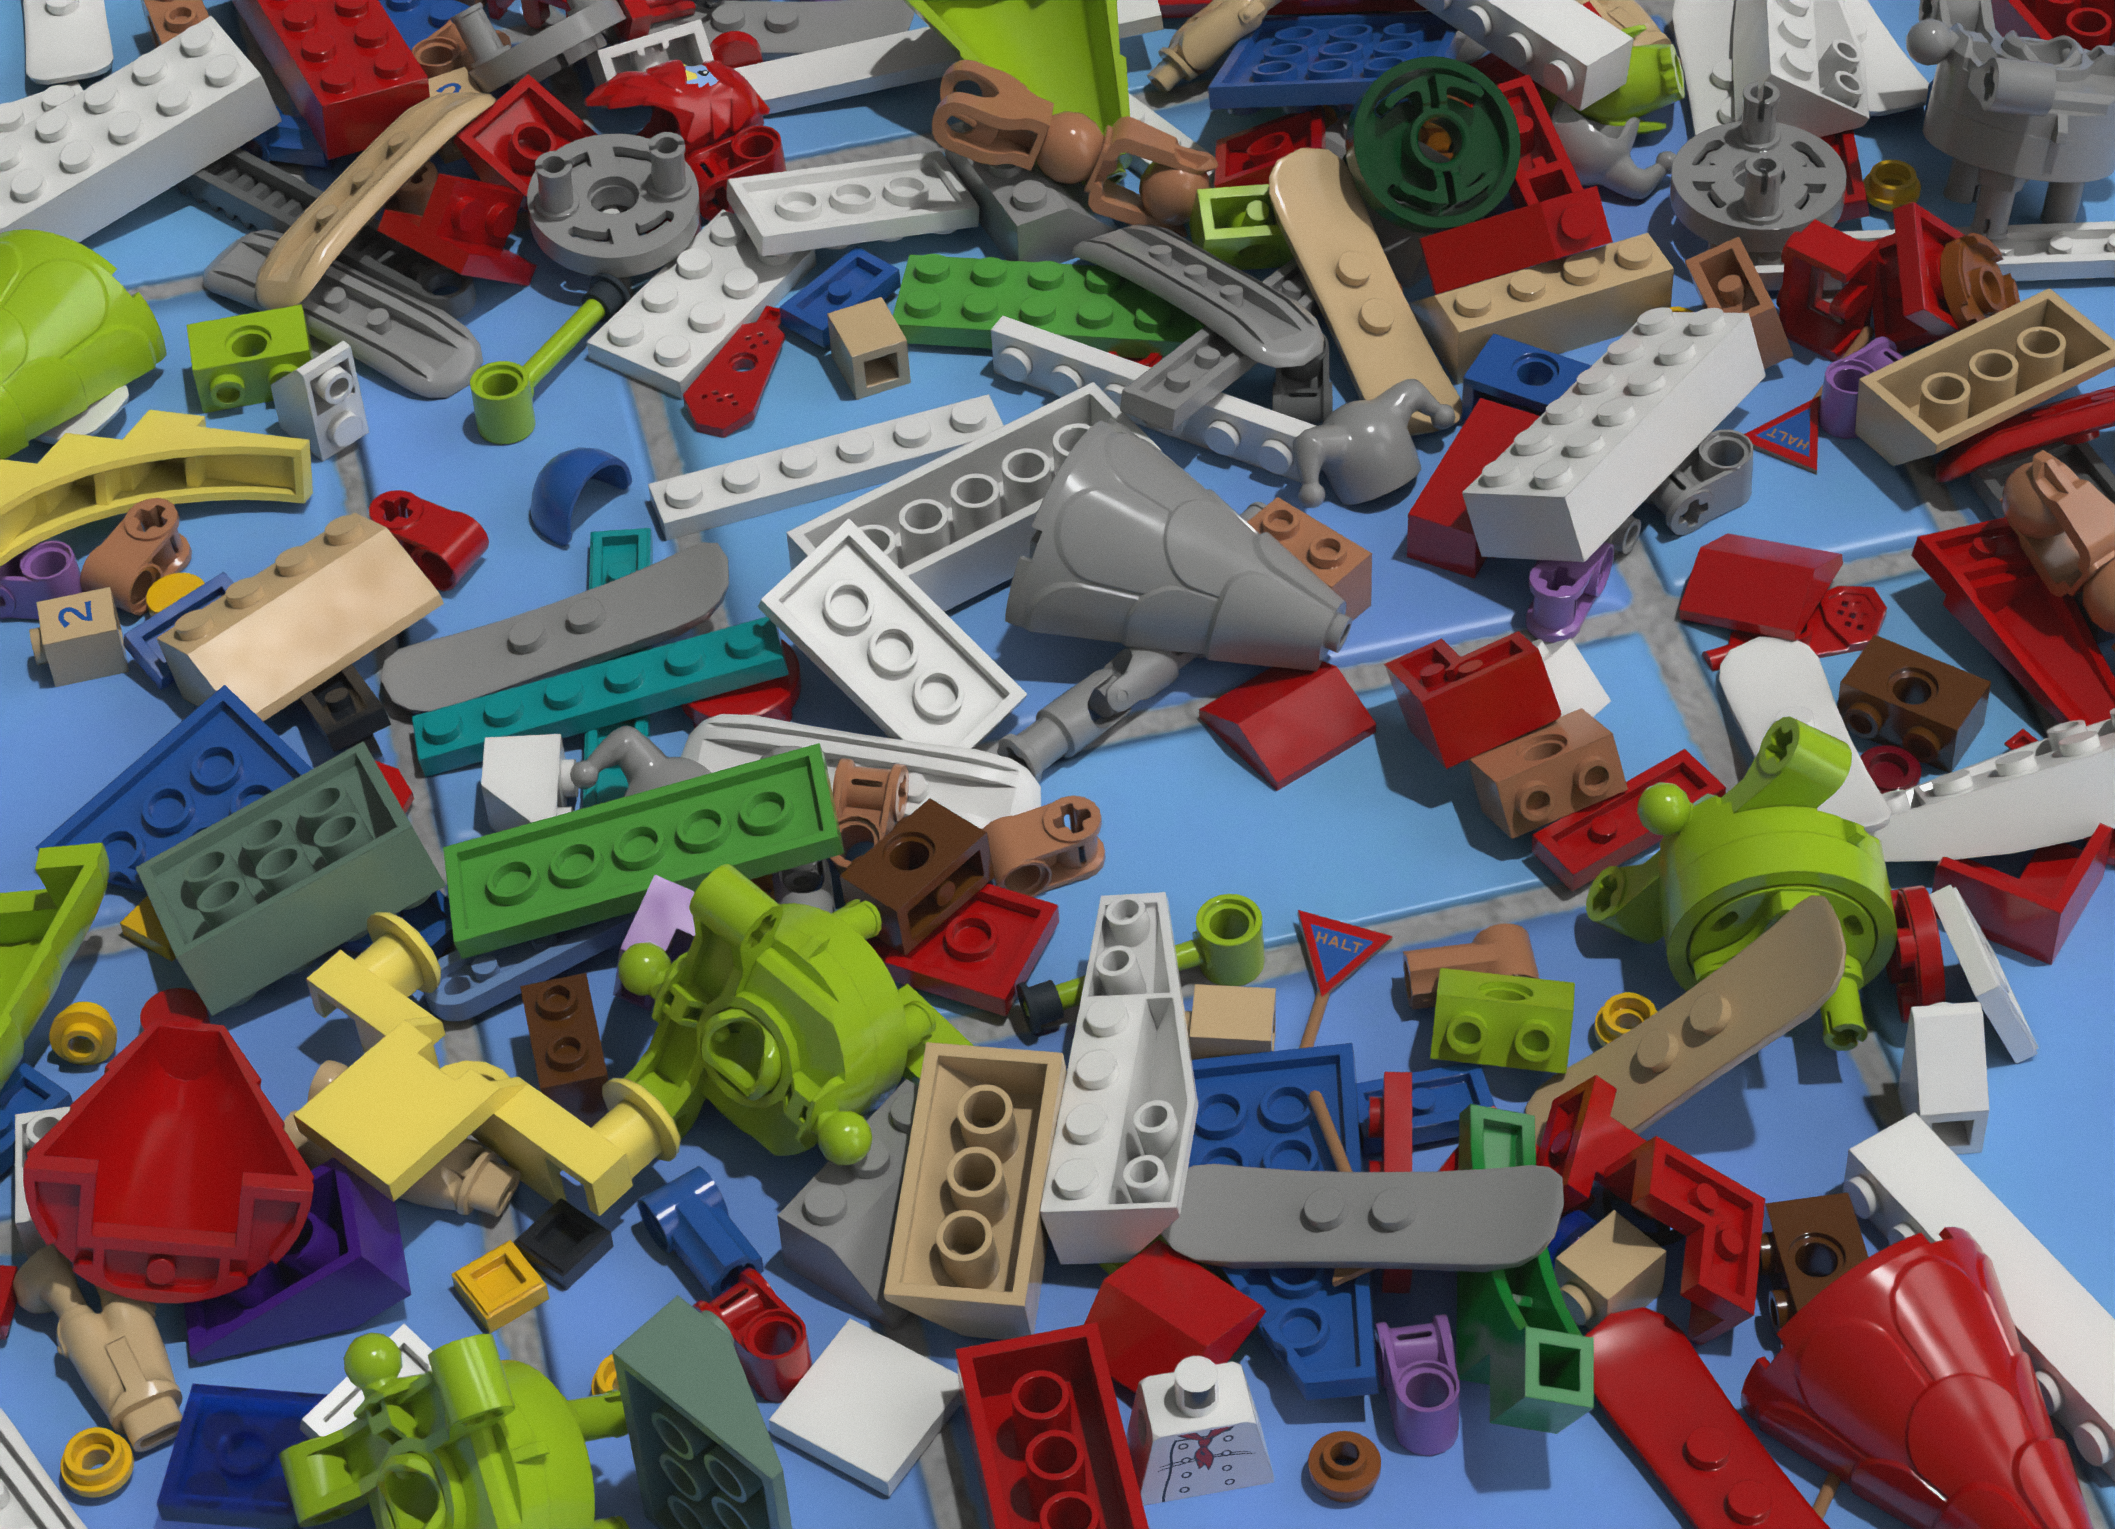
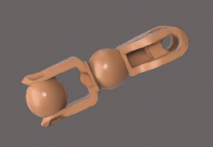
M960 60L946 70L942 77L940 86L941 102L934 111L931 125L935 140L943 148L981 164H1012L1030 171L1036 161L1041 171L1055 182L1075 184L1085 180L1084 191L1089 193L1088 205L1093 212L1131 225L1142 224L1167 228L1181 237H1187L1188 234L1184 224L1190 221L1197 189L1211 188L1207 172L1218 167L1217 160L1210 153L1180 146L1176 137L1129 116L1119 118L1112 127L1107 125L1102 134L1096 122L1083 113L1063 111L1052 115L1054 103L1036 96L1023 83L1010 74L973 60ZM959 81H974L979 85L982 97L957 92L955 85ZM954 116L968 123L973 129L964 133L956 132L950 128L947 120ZM1120 153H1128L1153 161L1141 175L1139 184L1140 194L1106 178L1117 169V157Z
M2042 450L2033 456L2032 462L2021 465L2007 478L2002 498L2000 499L2005 518L2019 536L2020 547L2048 590L2057 597L2069 594L2072 598L2083 591V605L2092 622L2104 631L2115 634V504L2089 481L2079 479L2066 464ZM2115 643L2111 646V648L2113 649L2114 652H2115Z

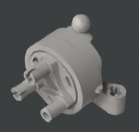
M1920 0L1919 22L1911 27L1906 37V47L1909 56L1914 61L1926 66L1937 64L1922 131L1925 138L1933 146L1953 157L1947 185L1943 191L1944 197L1963 204L1977 203L1974 219L1969 231L1983 235L1984 229H1989L1988 239L2003 240L2007 237V227L2015 193L2021 191L2023 185L2029 180L2046 181L2049 184L2040 221L2043 224L2076 223L2085 182L2106 178L2115 171V42L2112 46L2098 45L2090 51L2082 48L2073 38L2065 35L2050 40L2019 37L2014 30H2011L2005 34V37H2002L1995 29L1991 0Z

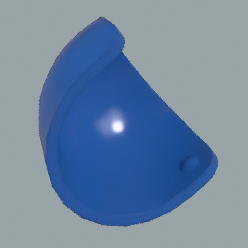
M578 447L559 453L543 467L534 484L530 518L534 528L549 541L559 546H566L572 540V512L585 484L589 479H597L619 489H627L632 484V476L626 463L613 454L598 448Z

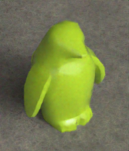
M1635 25L1624 28L1621 31L1634 38L1647 28L1645 25ZM1652 44L1632 46L1625 85L1581 111L1569 103L1568 105L1578 114L1589 120L1604 125L1625 126L1626 122L1632 117H1641L1684 99V74L1674 45ZM1542 86L1539 95L1550 116L1559 97ZM1640 120L1637 134L1661 131L1666 129V123Z

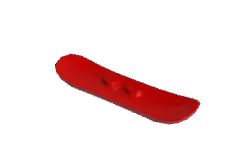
M2115 386L2020 412L1949 447L1936 464L1935 482H1949L2006 457L2062 440L2065 445H2074L2099 437V430L2115 426Z
M1645 1307L1610 1313L1585 1335L1594 1338V1397L1607 1419L1645 1464L1694 1529H1830L1773 1460L1734 1408L1683 1331L1667 1316Z

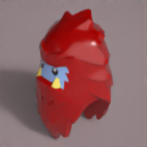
M674 59L647 68L646 72H620L609 81L594 88V91L585 98L584 103L587 107L607 106L608 109L638 105L651 106L653 112L651 120L636 136L651 139L656 134L662 132L676 133L684 139L686 148L684 156L695 149L704 148L731 137L747 127L763 126V116L770 113V108L748 80L733 68L724 65L721 60L705 61L699 65L687 66L681 60Z

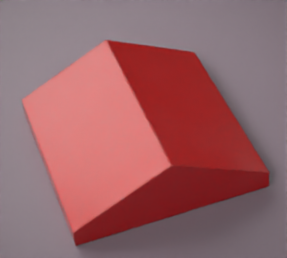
M527 74L492 106L458 133L454 143L482 182L506 186L524 195L519 207L528 210L527 192L531 178L536 171L535 162L537 158L543 153L556 151L573 141L598 134L533 77Z
M1317 105L1316 109L1305 113H1290L1216 140L1215 159L1218 162V167L1215 168V188L1269 184V176L1277 160L1300 148L1326 149L1325 110L1323 106Z
M1727 533L1700 547L1679 607L1680 619L1796 641L1843 565L1842 554Z
M1324 661L1317 671L1271 667L1199 709V718L1276 791L1376 733V722L1338 667Z
M1157 1240L1103 1280L1084 1325L1097 1322L1111 1379L1136 1395L1138 1383L1148 1376L1174 1372L1178 1363L1190 1356L1208 1358L1215 1365L1227 1363L1266 1313V1310L1253 1299L1189 1258L1176 1252L1161 1240Z

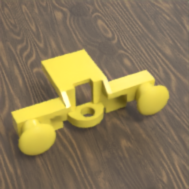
M376 912L367 919V930L373 944L357 958L353 959L342 950H339L306 978L315 1011L326 1018L338 1008L354 1019L365 1054L294 1114L298 1131L393 1202L469 1135L495 1151L496 1154L508 1162L509 1167L519 1170L521 1173L520 1181L553 1205L560 1198L566 1201L560 1175L562 1170L584 1185L589 1210L599 1217L633 1186L632 1178L654 1158L671 1161L679 1153L680 1135L672 1117L658 1099L644 1087L629 1079L613 1078L602 1086V1096L609 1112L590 1128L519 1076L510 1078L503 1069L487 1062L461 1061L439 1068L434 1044L446 1035L443 1023L408 997L417 989L426 993H432L440 984L441 967L434 951L421 934L403 918L393 913Z

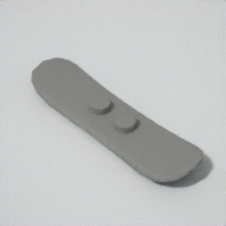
M839 0L818 2L722 1L713 9H707L694 3L696 6L695 14L652 23L648 35L701 19L709 45L722 33L742 31L750 34L758 41L763 60H775L909 31L914 11L903 0ZM613 27L601 32L610 45L620 44Z
M1142 224L1131 225L1082 241L1073 246L1071 255L1110 270L1173 304L1215 331L1243 354L1258 363L1274 368L1304 366L1323 352L1324 337L1318 321L1297 300L1224 262L1167 228Z
M264 229L250 232L235 240L205 268L203 286L213 293L230 298L259 311H266V309L259 306L255 292L257 272L270 249L283 233ZM337 260L332 262L309 295L298 304H302L309 334L332 346L345 341L351 346L354 358L387 376L407 390L427 398H448L469 386L471 376L483 363L479 342L466 326L445 311L375 280Z
M702 542L612 582L495 623L400 648L384 660L381 681L394 703L410 713L422 714L582 669L680 636L709 619L723 603L729 588L728 558L718 543Z
M1224 1164L1193 1165L1187 1171L1180 1217L1160 1234L1176 1252L1194 1262L1232 1269L1379 1268L1488 1272L1522 1266L1541 1255L1553 1240L1564 1206L1563 1178L1550 1167L1537 1165L1439 1172H1335L1256 1168Z

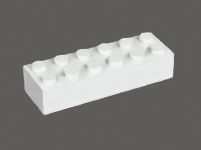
M209 16L159 47L141 55L135 61L103 80L92 84L86 90L52 110L46 111L35 120L0 139V233L21 229L40 230L61 235L79 243L282 122L262 75L216 20Z
M1660 307L1641 314L1637 322L1619 340L1608 346L1607 352L1588 370L1579 374L1577 381L1560 398L1551 402L1546 407V411L1527 430L1519 433L1515 437L1514 442L1495 461L1486 465L1482 470V474L1462 492L1481 556L1585 562L1766 376L1749 313H1723V310L1719 308H1707L1698 312H1672L1670 308Z
M1092 382L786 532L791 571L849 518L945 612L1013 578L1019 557L1023 555L1029 558L1030 541L1037 531L1031 525L1044 496L1070 451L1093 424L1099 420L1107 423L1110 418L1123 424L1139 438L1150 442L1160 451L1161 449Z

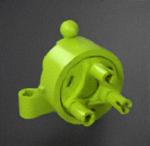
M1791 716L1782 717L1768 729L1762 740L1760 750L1744 778L1721 798L1707 793L1694 803H1691L1686 792L1675 784L1659 782L1647 787L1639 798L1637 814L1642 826L1653 834L1664 835L1660 842V850L1644 864L1624 867L1609 866L1602 870L1593 881L1586 899L1588 917L1600 925L1644 944H1653L1664 936L1669 968L1675 980L1687 992L1735 957L1799 902L1811 895L1825 896L1831 903L1840 921L1846 944L1845 970L1836 992L1820 1007L1823 1026L1822 1037L1825 1045L1830 1049L1837 1051L1854 1049L1858 1046L1857 1040L1863 1042L1868 1036L1863 1019L1859 990L1873 980L1890 960L1896 946L1897 925L1890 892L1892 889L1888 881L1881 841L1869 835L1865 831L1864 826L1817 810L1821 804L1837 792L1849 774L1852 764V752L1849 745Z
M728 863L721 865L702 881L691 898L689 910L693 915L695 936L688 952L680 955L671 964L670 958L662 947L651 942H645L629 946L619 959L618 974L620 981L626 990L638 996L650 995L655 1000L652 1018L658 1022L649 1048L633 1070L624 1078L641 1085L660 1101L674 1120L680 1140L691 1129L705 1098H708L719 1112L743 1132L755 1138L775 1156L799 1154L818 1144L825 1158L839 1166L860 1162L870 1151L872 1144V1130L863 1116L880 1107L895 1091L905 1069L907 1052L932 1037L930 1033L935 1031L936 1019L933 1012L920 1001H911L903 1007L891 974L873 947L866 941L879 934L882 924L880 913L871 902L865 900L860 903V899H854L833 913L806 904H778L734 866Z
M372 1332L355 1338L349 1345L343 1360L344 1371L352 1384L362 1390L364 1395V1401L353 1412L354 1417L357 1419L338 1431L303 1441L283 1450L278 1455L299 1527L316 1526L340 1519L369 1503L377 1529H629L627 1522L622 1516L616 1515L594 1520V1483L585 1442L610 1437L620 1438L628 1434L620 1391L610 1390L604 1394L567 1400L554 1384L537 1369L520 1361L501 1360L492 1334L469 1336L440 1346L428 1354L429 1369L427 1373L399 1378L397 1377L403 1367L402 1354L393 1340L385 1334Z

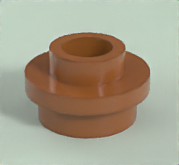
M1337 1431L1323 1436L1314 1444L1309 1453L1308 1471L1314 1485L1326 1497L1337 1502H1352L1364 1497L1377 1483L1381 1473V1456L1375 1444L1367 1437L1351 1431ZM1347 1459L1355 1461V1463L1341 1466L1334 1461Z

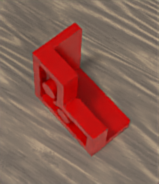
M1519 631L1461 657L1441 638L1384 664L1409 730L1446 769L1555 721L1561 716V710L1540 651Z
M2099 823L2084 850L2066 843L2037 848L2019 879L1968 858L1953 860L1948 857H1942L1935 868L1932 893L1951 884L1953 888L1956 887L1986 939L2052 965L2104 876L2113 828ZM1933 904L1936 919L1940 920L1939 915Z
M1658 1136L1651 1138L1607 1166L1603 1180L1605 1184L1631 1198V1205L1686 1236L1680 1295L1691 1301L1688 1339L1701 1346L1754 1316L1765 1198Z

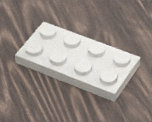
M941 151L727 179V200L762 257L770 255L787 257L795 252L820 248L843 249L850 244L878 240L895 242L906 236L928 233L950 234L957 229L978 227L979 205Z
M721 210L692 239L680 255L668 262L587 341L589 359L683 399L684 392L741 325L756 322L766 306L775 307L816 266L815 249L795 252L787 257L771 255L762 257L737 215Z
M849 518L760 600L758 608L891 739L974 749L1027 696V693Z

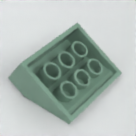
M364 741L135 867L176 959L212 1016L228 1007H237L246 1003L258 990L285 975H292L305 970L317 957L342 943L356 941L369 933L367 930V919L376 912L396 914L401 910L415 908L424 903L432 893L446 886Z
M678 1295L612 1351L645 1517L659 1529H792L783 1469L733 1345L734 1338L726 1324L717 1315L708 1310H704L702 1313L698 1312Z

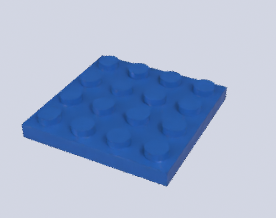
M1430 11L1263 18L1260 27L1238 41L1209 85L1210 109H1228L1229 114L1239 116L1257 113L1262 109L1261 107H1283L1284 112L1294 114L1312 111L1316 109L1317 105H1338V108L1342 111H1352L1364 90L1393 66L1413 58L1427 56L1446 57L1456 60L1468 36ZM1399 88L1393 90L1387 96H1389L1393 92H1396ZM1405 98L1403 100H1400L1394 106L1396 107L1397 105L1405 101H1408V99Z

